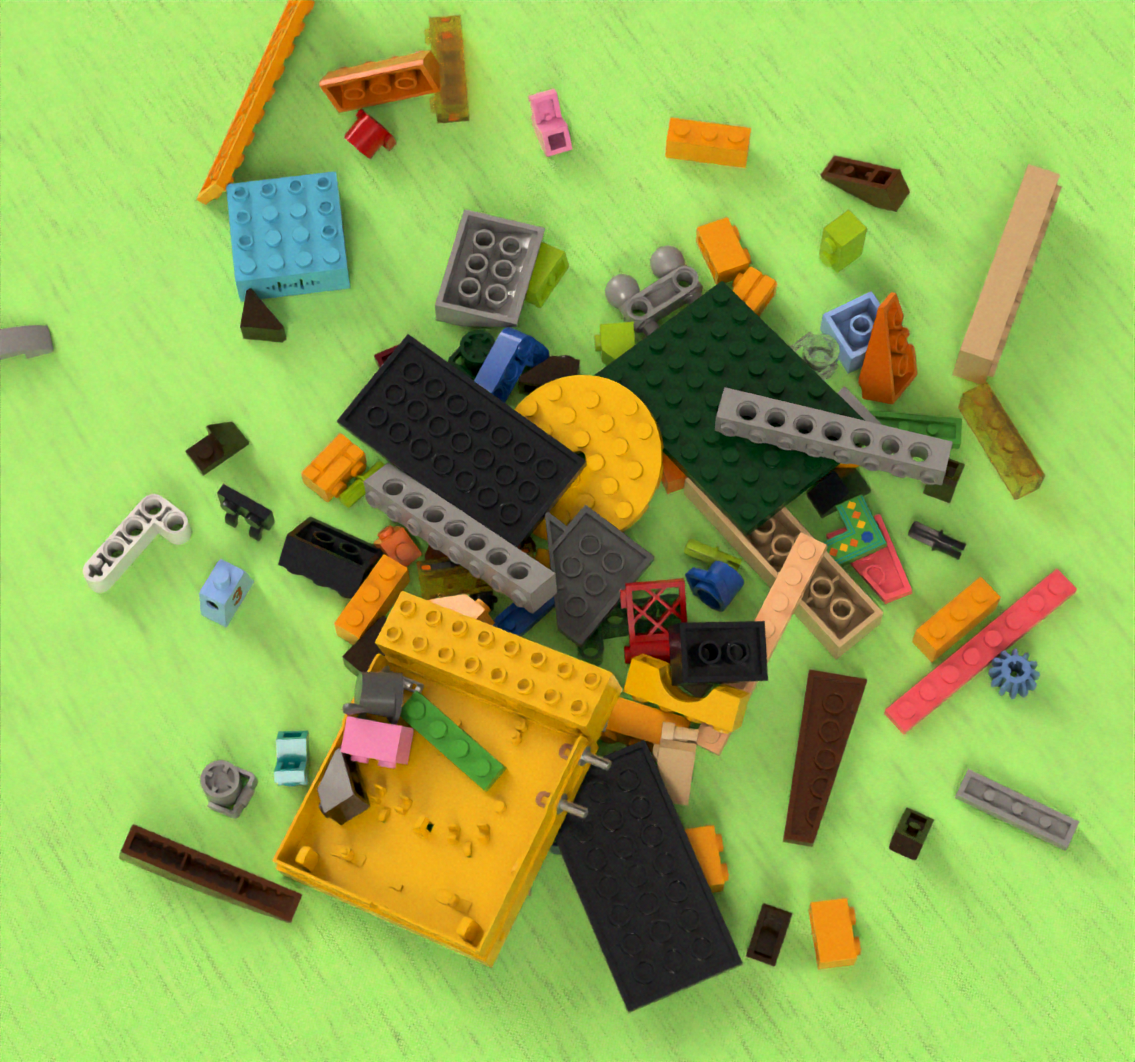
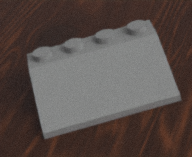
M464 209L435 303L436 320L462 327H517L545 228Z

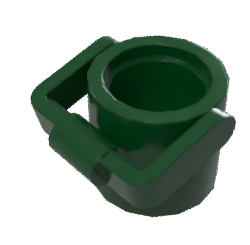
M484 330L468 332L463 336L458 349L449 357L448 363L474 381L495 343L494 337ZM460 356L462 365L456 363Z

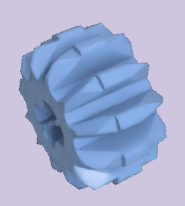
M1017 648L1013 649L1011 655L1004 650L1001 652L1000 658L995 657L992 660L993 668L989 669L988 675L994 678L991 681V687H1001L999 691L1000 696H1003L1005 692H1009V696L1013 700L1016 698L1017 693L1024 698L1027 697L1028 690H1035L1037 686L1035 680L1039 679L1040 672L1034 670L1038 665L1037 661H1027L1029 658L1028 652L1024 653L1023 656H1019ZM1012 671L1018 673L1016 677L1010 675Z

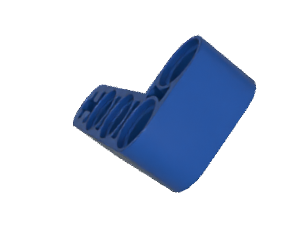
M506 327L497 337L474 381L505 403L525 366L533 368L548 359L549 350L532 336L511 327Z

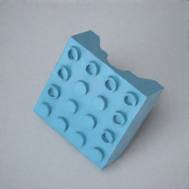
M336 171L227 185L226 192L234 274L240 302L245 301L246 291L250 288L260 299L351 288Z

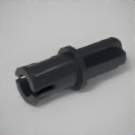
M918 521L913 522L908 532L909 537L932 547V551L937 549L956 558V560L960 559L962 553L951 547L954 546L964 551L967 544L943 534L944 530L942 529L939 532Z

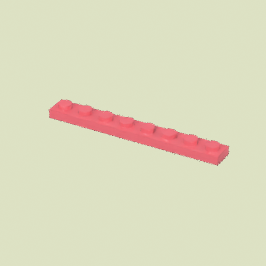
M1055 569L885 709L884 714L905 735L992 663L995 657L998 658L1002 651L1010 648L1074 595L1077 588L1058 569Z

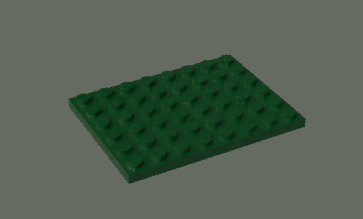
M723 281L719 282L594 375L621 384L642 400L658 424L664 445L663 452L746 537L840 463L834 459L822 456L812 457L805 452L793 449L783 450L777 445L754 443L748 438L730 437L715 431L716 415L724 387L864 420ZM743 416V417H741V418H743L744 420H752V419H753V418H751V417H749V416ZM771 423V424H770V425L773 426V427H780V426H781V425L778 424V423ZM799 430L802 434L810 433L807 430ZM832 436L827 437V439L831 441L838 440L837 438ZM857 443L855 445L861 448L864 444Z

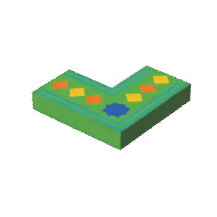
M862 494L836 506V510L847 531L822 543L827 544L828 548L826 551L841 567L887 547V543Z

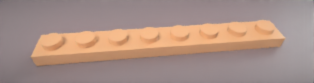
M801 532L754 620L765 621L767 664L828 548L827 544ZM758 682L728 683L727 685L751 693V697ZM704 722L701 723L698 728L697 745L720 756L732 732L728 734L715 731L712 725Z

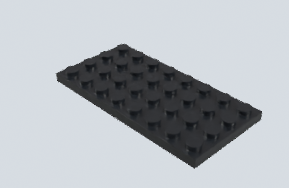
M409 334L406 335L337 420L341 427L402 472L518 549L523 546L543 521L545 514L551 511L587 466L586 461Z
M645 739L603 756V758L612 762L609 770L590 765L572 802L587 808L588 814L583 819L567 812L555 837L557 847L628 1013L743 965Z

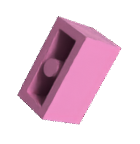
M347 716L341 753L351 754L350 760L368 763L369 758L378 759V766L396 769V763L408 764L414 728Z

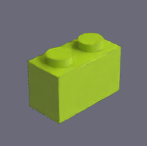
M849 209L823 228L819 257L826 267H831L836 273L862 255L867 227Z

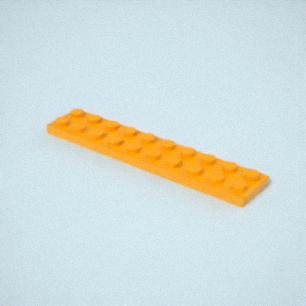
M288 0L199 192L197 201L208 204L213 199L217 200L223 191L226 192L227 185L234 182L235 178L232 177L234 169H238L245 158L242 152L245 146L248 147L255 136V132L252 130L255 124L258 125L265 114V110L262 108L265 102L270 101L275 92V88L272 86L275 80H279L285 70V66L282 64L285 58L288 59L295 48L293 40L304 29L305 23L303 18L311 12L315 1Z

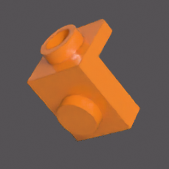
M389 525L377 534L379 538L373 543L377 548H381L385 555L405 567L422 555L419 548L402 526L392 527Z

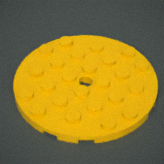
M573 375L555 379L542 385L517 405L514 409L575 454L584 453L587 466L551 509L550 514L568 526L579 511L587 505L621 532H625L642 517L649 508L648 504L653 498L656 489H659L664 469L662 465L664 445L660 429L653 414L639 397L628 388L610 379L592 375ZM544 518L533 534L547 540Z

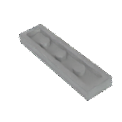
M970 769L967 770L955 796L956 799L1064 851L1068 848L1079 821Z

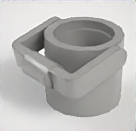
M224 760L213 761L203 769L200 777L202 789L209 801L207 807L233 819L238 818L244 807H247L258 783V779L252 772L234 766L232 763ZM240 775L249 779L244 787ZM235 804L232 810L224 808Z

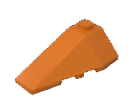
M893 292L878 307L859 375L862 399L892 405L918 375L914 345L907 342L910 333L908 328L902 327L904 315L897 294Z

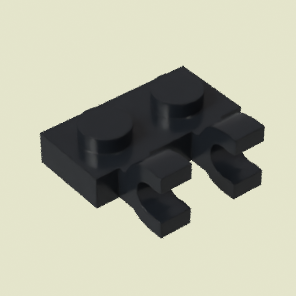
M225 484L217 492L220 506L227 512L225 523L236 528L238 517L241 515L251 525L249 536L257 541L261 540L263 529L269 531L274 525L275 520L272 510Z

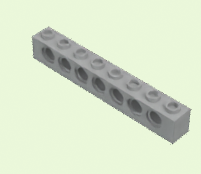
M724 387L715 422V431H719L726 436H739L748 438L754 443L777 445L783 450L793 449L805 452L812 457L822 456L834 459L841 464L851 463L863 466V468L870 471L880 470L891 473L899 478L909 477L920 480L928 485H942L953 443L952 441ZM743 416H749V417H751V418H753V419H752V420H744V419L741 418V417H743ZM771 423H778V424H780L781 426H780V427H773V426H771L770 424H771ZM799 430H807L810 433L802 434ZM832 436L837 438L838 440L831 441L827 439V437ZM861 443L866 445L867 447L860 448L855 444ZM890 450L893 451L895 454L889 455L886 454L884 451ZM913 457H919L924 461H915Z
M389 462L364 481L365 498L371 507L378 508L387 514L393 522H398L406 527L412 535H418L433 549L440 550L446 554L453 563L460 564L468 569L474 577L481 578L490 584L496 592L503 593L512 599L518 607H524L533 614L557 594L556 575L553 571Z

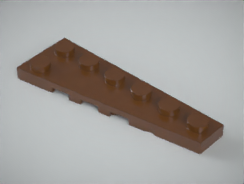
M809 669L783 842L813 847L867 679Z

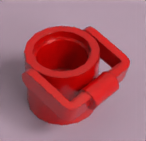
M363 109L357 112L356 122L343 136L369 159L376 154L382 145L389 151L396 145L394 136Z

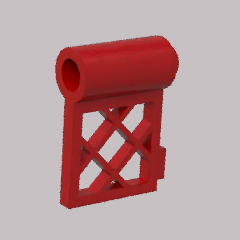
M684 578L625 583V589L620 590L621 609L627 608L629 646L623 647L625 664H631L632 658L641 654L670 663L669 630L662 623L671 613L681 619V623H687ZM679 587V597L672 605L660 597L666 588ZM645 590L652 597L641 608L633 602L632 591ZM655 600L667 608L658 620L646 612ZM679 604H680V612H678V611L675 609ZM633 608L638 611L635 616L633 614ZM642 615L654 624L647 632L635 633L634 624Z

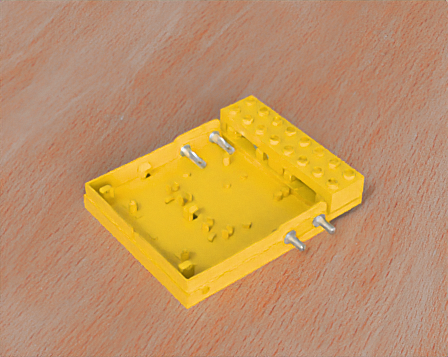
M401 591L375 641V644L385 656L380 653L377 654L367 672L402 673L404 681L402 707L417 690L507 769L491 788L485 791L414 729L408 764L396 763L395 769L378 766V759L369 758L368 763L358 762L370 808L340 825L322 814L319 808L321 801L317 789L334 752L342 747L347 716L390 724L387 717L369 713L345 714L342 727L272 861L277 865L275 869L290 879L492 968L567 812L583 819L588 814L587 808L572 802L590 765L592 764L604 770H609L611 767V760L596 755L599 749L597 741L623 689L610 671ZM399 717L396 725L413 728L402 717ZM428 823L434 825L431 832L426 829Z

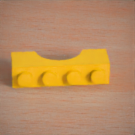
M646 654L632 658L623 690L624 693L632 695V699L637 702L654 703L659 705L658 708L664 712H678L686 715L685 718L688 721L710 724L715 731L725 734L733 732L742 726L751 694L723 683L714 688L705 697L688 695L678 686H672L670 663Z

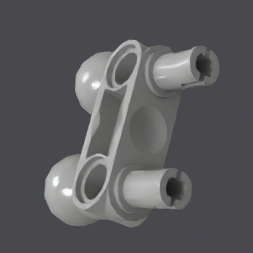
M673 246L659 247L652 254L650 267L653 274L659 280L640 291L637 281L630 275L625 274L613 276L605 287V296L608 302L620 310L624 316V322H633L634 331L636 333H644L646 337L659 328L656 322L684 304L690 305L702 296L703 286L699 282L697 272L685 265L682 252ZM685 281L688 284H690V286L681 287L680 285H678V282ZM641 310L645 315L636 316L632 311Z

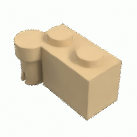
M663 721L660 744H654L652 757L654 762H657L658 771L672 803L688 806L699 729L675 726V723Z

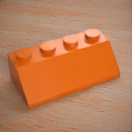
M431 50L417 51L414 54L393 56L386 60L370 61L358 66L342 67L338 70L329 71L319 81V86L338 113L441 92L439 63Z

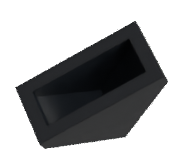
M842 468L831 471L807 493V497L820 517L824 518L837 511V505L861 494L865 496L871 490L856 468Z

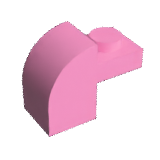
M555 89L528 96L533 128L546 157L572 150L568 125L562 118Z

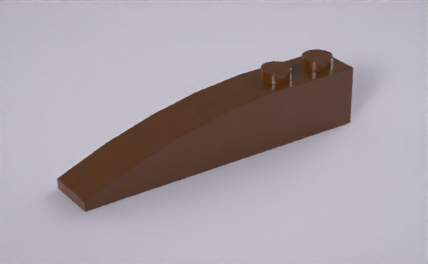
M132 824L119 855L120 860L166 879L287 923H291L303 895Z

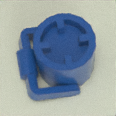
M714 561L708 570L693 567L685 574L693 595L710 608L720 612L727 608L744 585L742 576L731 566L721 561Z

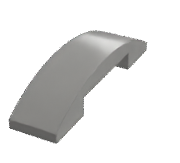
M28 325L0 329V360L25 354L28 359L54 352L48 325Z

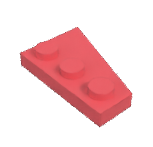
M878 514L873 517L887 543V547L850 563V565L879 598L887 604L913 593L883 519ZM844 527L826 534V537L830 539L847 530Z

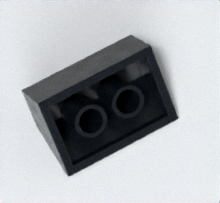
M310 516L287 534L278 565L286 568L288 572L294 575H302L311 579L318 586L333 589L344 598L352 599L384 553L381 548H377L371 543Z

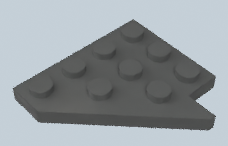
M587 505L579 511L568 526L549 512L545 514L551 571L556 575L557 594L554 595L557 628L560 633L580 648L583 647L620 602V590L625 589V583L636 582L654 561V556Z

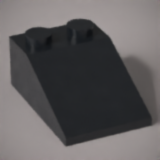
M765 621L678 623L668 627L672 686L768 681Z

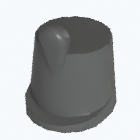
M360 671L355 687L354 703L344 704L343 713L347 715L369 713L387 717L390 724L396 725L403 702V674L396 672Z

